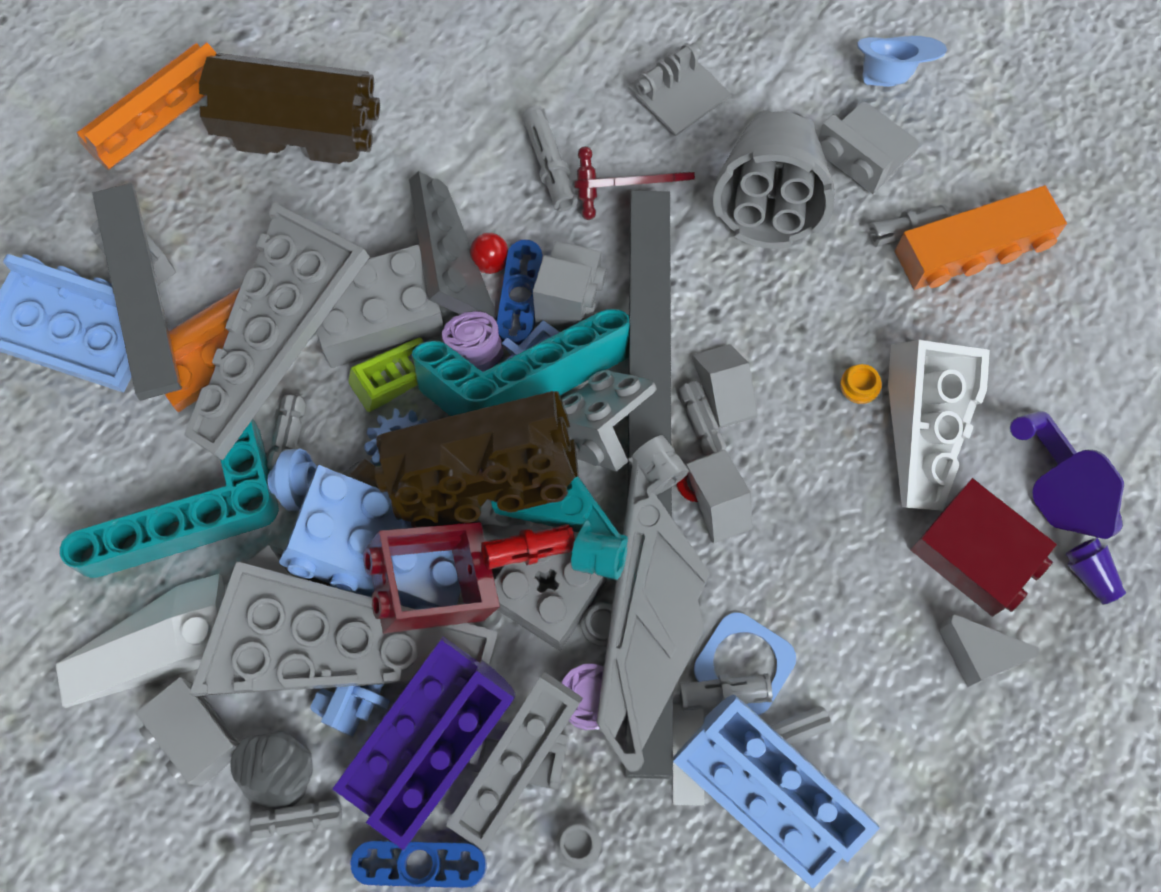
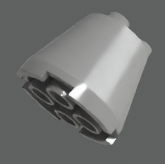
M761 111L754 116L753 121L746 127L717 176L713 194V207L716 217H721L724 223L735 231V238L762 248L792 247V241L802 239L813 232L819 234L828 224L834 209L835 189L813 121L810 118L801 117L789 112Z

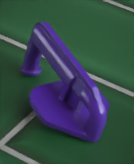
M1038 411L1015 418L1010 424L1012 436L1018 440H1028L1036 433L1058 464L1038 478L1032 491L1035 504L1050 525L1058 529L1101 539H1108L1117 535L1123 527L1120 507L1124 480L1110 460L1097 450L1087 449L1076 452L1047 412Z

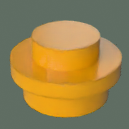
M859 364L849 367L843 373L840 380V388L843 395L851 402L867 404L875 400L879 395L882 381L878 372L873 367Z

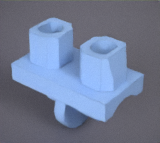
M384 684L337 687L334 693L321 689L316 693L310 708L322 718V723L353 737L360 720L367 721L374 706L386 710L390 700L379 695Z

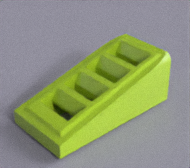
M421 337L351 367L348 379L349 385L367 412L385 405L418 385L415 367L408 356L412 354L415 347L424 343ZM399 362L401 367L406 372V375H401V373L395 366L396 363ZM385 371L391 382L387 383L381 372Z

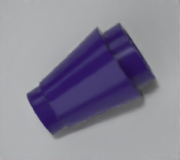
M1097 537L1087 540L1066 552L1070 560L1068 563L1069 568L1100 600L1102 605L1111 603L1127 593L1122 586V581L1108 545H1102Z

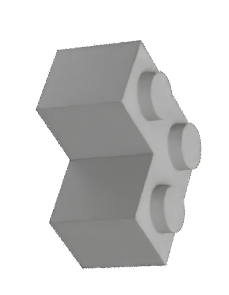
M555 241L551 257L543 256L533 289L536 327L544 320L557 331L562 332L596 314L597 302H594L597 291H602L607 268L601 267V251Z

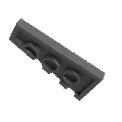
M418 171L409 179L428 300L458 314L473 311L484 312L492 316L496 321V311L479 267L471 258V246L448 187L441 180L433 179Z

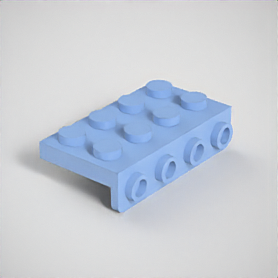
M7 254L3 263L11 271L0 289V352L124 393L131 379V372L112 284L97 277L93 278L92 281L82 278L78 273L64 266H58L57 269L45 266L40 260L24 254L20 258Z
M318 465L279 563L297 577L305 579L315 578L329 583L331 587L372 598L375 590L372 575H367L364 568L363 556L365 548L378 531L412 528L411 522L396 519L388 492L382 493L376 487ZM452 550L391 556L401 606L419 610L457 605L461 589Z

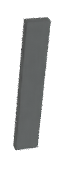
M132 183L92 192L135 395L141 401L181 390L182 386L136 190Z

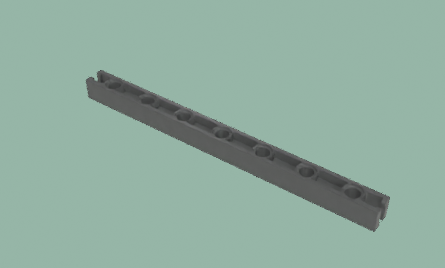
M631 191L629 247L630 355L628 375L653 380L657 390L628 414V459L632 457L639 447L656 436H665L671 445L670 191ZM628 460L627 500H628V493H629V486H630V479H631V471H632V465L630 464L629 460ZM671 487L656 496L672 517ZM673 692L642 749L644 758L642 767L637 772H630L625 768V778L671 779L673 776ZM626 713L625 754L635 753L628 713Z

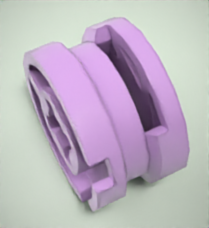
M484 312L462 313L447 322L442 330L443 343L447 344L482 372L494 367L503 355V345L498 335L497 322L492 316Z
M594 663L582 664L570 670L562 681L563 685L583 697L568 721L576 728L585 731L600 730L596 720L604 670L603 666Z

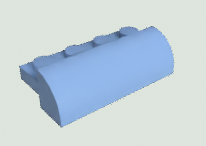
M731 695L719 703L704 718V724L673 756V762L812 889L820 883L842 858L848 862L880 829L876 821L736 695Z

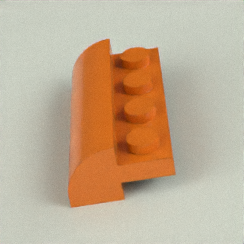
M208 42L201 47L195 43L79 130L77 135L80 143L107 170L113 168L207 96L199 94V81L206 58L208 56H216V51Z
M240 287L169 331L182 389L167 393L165 396L177 412L196 402L201 389L209 385L216 367L212 360L217 348L223 349L229 333L225 327Z

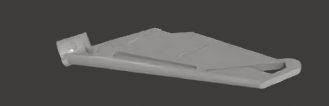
M663 435L656 436L647 441L628 459L632 465L623 528V535L628 536L627 557L620 578L616 580L596 720V723L621 762L630 772H637L644 763L642 749L705 631L698 599L710 576V572L656 496L680 482L689 472L686 465L675 454V450ZM626 713H628L635 753L625 754L615 739Z

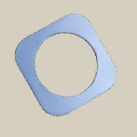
M731 613L725 616L694 664L696 680L703 682L718 679L713 664L714 654L718 645L730 635L751 633L765 640L773 650L776 658V673L771 683L773 702L796 664L794 648L789 642L745 614ZM772 702L748 703L746 705L757 715H761L769 709Z

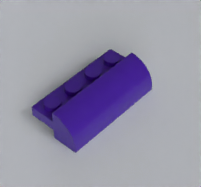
M443 636L332 790L368 815L369 818L366 821L368 825L404 850L515 699L516 694L513 688L486 662L482 660L479 663Z

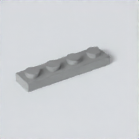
M543 672L446 826L482 851H485L581 703L583 697Z

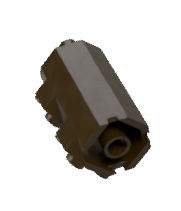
M217 53L215 54L216 56H208L206 58L199 81V94L207 95V106H200V118L209 135L227 137L237 151L267 155L270 152L279 153L287 145L299 146L303 154L310 160L335 164L352 162L359 157L360 152L369 153L371 151L373 143L372 123L373 121H378L380 116V99L373 97L375 85L373 74H369L367 71Z
M550 391L377 435L376 442L381 465L375 467V479L379 490L382 493L388 492L396 519L411 522L412 528L456 525L476 521L480 517L481 507L487 499L497 502V507L508 513L562 501L568 494V485L574 478L579 476L574 439L570 440L567 428L571 427L568 414L559 391Z

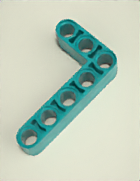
M617 309L600 311L485 372H482L443 342L427 341L421 343L412 351L418 389L449 416L550 391H559V394L562 395L586 382L595 373L607 370L629 357V315Z
M253 419L228 454L221 460L226 486L74 531L68 534L61 543L60 557L62 561L85 577L98 578L270 525L278 515L279 504L275 494L271 493L268 486L270 469L267 466L268 460L261 432ZM254 460L249 470L238 472L243 462ZM256 497H263L262 505L254 511H247V506L251 500ZM221 509L220 517L215 522L206 524L208 515L214 510ZM174 522H179L177 531L170 536H165L166 528ZM137 534L135 543L131 547L123 549L125 540L129 536ZM94 547L92 556L88 560L81 562L83 553L87 549Z

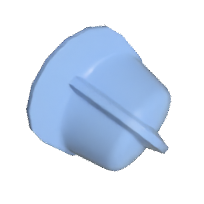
M923 36L867 37L857 42L858 49L864 53L862 78L867 85L889 87L904 84L914 74L919 63L937 60L947 52L944 43Z

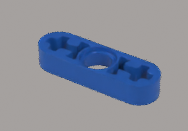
M531 240L517 241L508 250L497 317L498 335L503 342L506 338H509L518 346L534 330L533 289L543 260L540 246ZM523 255L531 256V260L528 261L527 275L521 274L520 260H522ZM516 287H525L531 292L530 298L524 302L513 301L509 294ZM513 313L520 315L521 330L518 331L517 336H510L509 329L513 327Z
M368 841L361 844L354 851L350 864L352 874L357 881L364 885L470 888L479 884L487 872V859L483 851L472 844L410 842L404 850L401 849L398 857L397 870L399 879L397 880L391 878L394 869L380 868L376 870L375 877H370L369 869L362 868V859L369 858L373 849H377V856L379 858L395 859L393 850L401 848L391 841ZM418 850L426 851L431 856L433 862L431 872L422 879L413 878L407 870L409 856ZM448 850L445 858L447 861H459L463 857V852H470L471 860L478 861V871H471L469 880H462L460 871L444 870L446 880L439 881L437 878L442 866L439 851Z

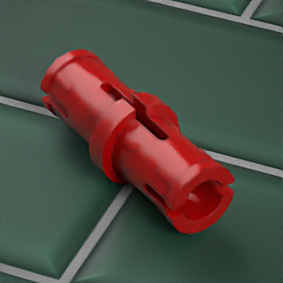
M569 524L534 532L531 529L520 530L519 535L482 541V559L487 570L521 562L531 565L537 563L540 558L572 553L575 537Z

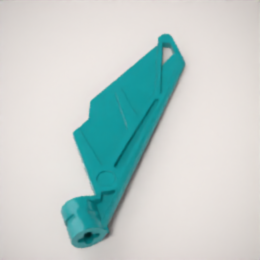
M579 477L572 480L567 487L568 494L559 502L508 513L500 510L497 507V502L491 501L495 514L551 527L569 524L574 532H579L572 550V569L592 575L595 573L598 576L615 580L620 578L627 557L628 536L618 533Z

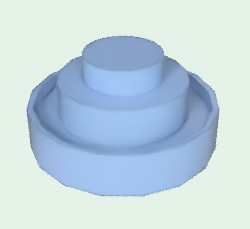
M300 448L287 449L281 452L273 469L268 474V486L271 493L275 494L287 511H300L314 471L317 468L307 451Z

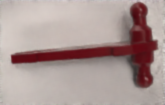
M583 146L578 150L580 167L577 169V180H574V188H578V198L583 203L582 217L585 220H592L596 216L594 200L597 197V187L695 180V172L596 178V169L591 164L592 150L588 146Z

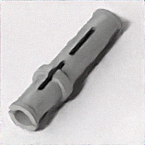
M531 106L523 112L522 120L526 125L541 167L539 176L542 183L548 187L554 209H557V211H567L578 202L568 178L570 169L568 164L561 159L555 138L546 118L545 109L541 106Z

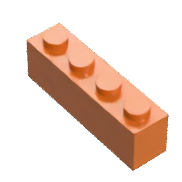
M1044 185L905 231L894 252L914 290L928 285L930 288H936L948 282L951 277L963 273L965 276H971L982 271L987 265L1000 262V264L1010 263L1020 257L1022 253L1035 250L1037 253L1045 251L1057 243V237L1068 223L1048 188Z

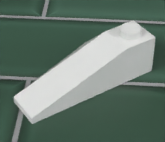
M923 340L891 345L888 389L902 507L943 511L959 468L957 457L963 440L970 438L974 427L970 424L976 405L982 404L987 391L990 350Z
M216 574L176 586L58 662L56 670L62 707L67 708L198 669L225 594L222 576Z

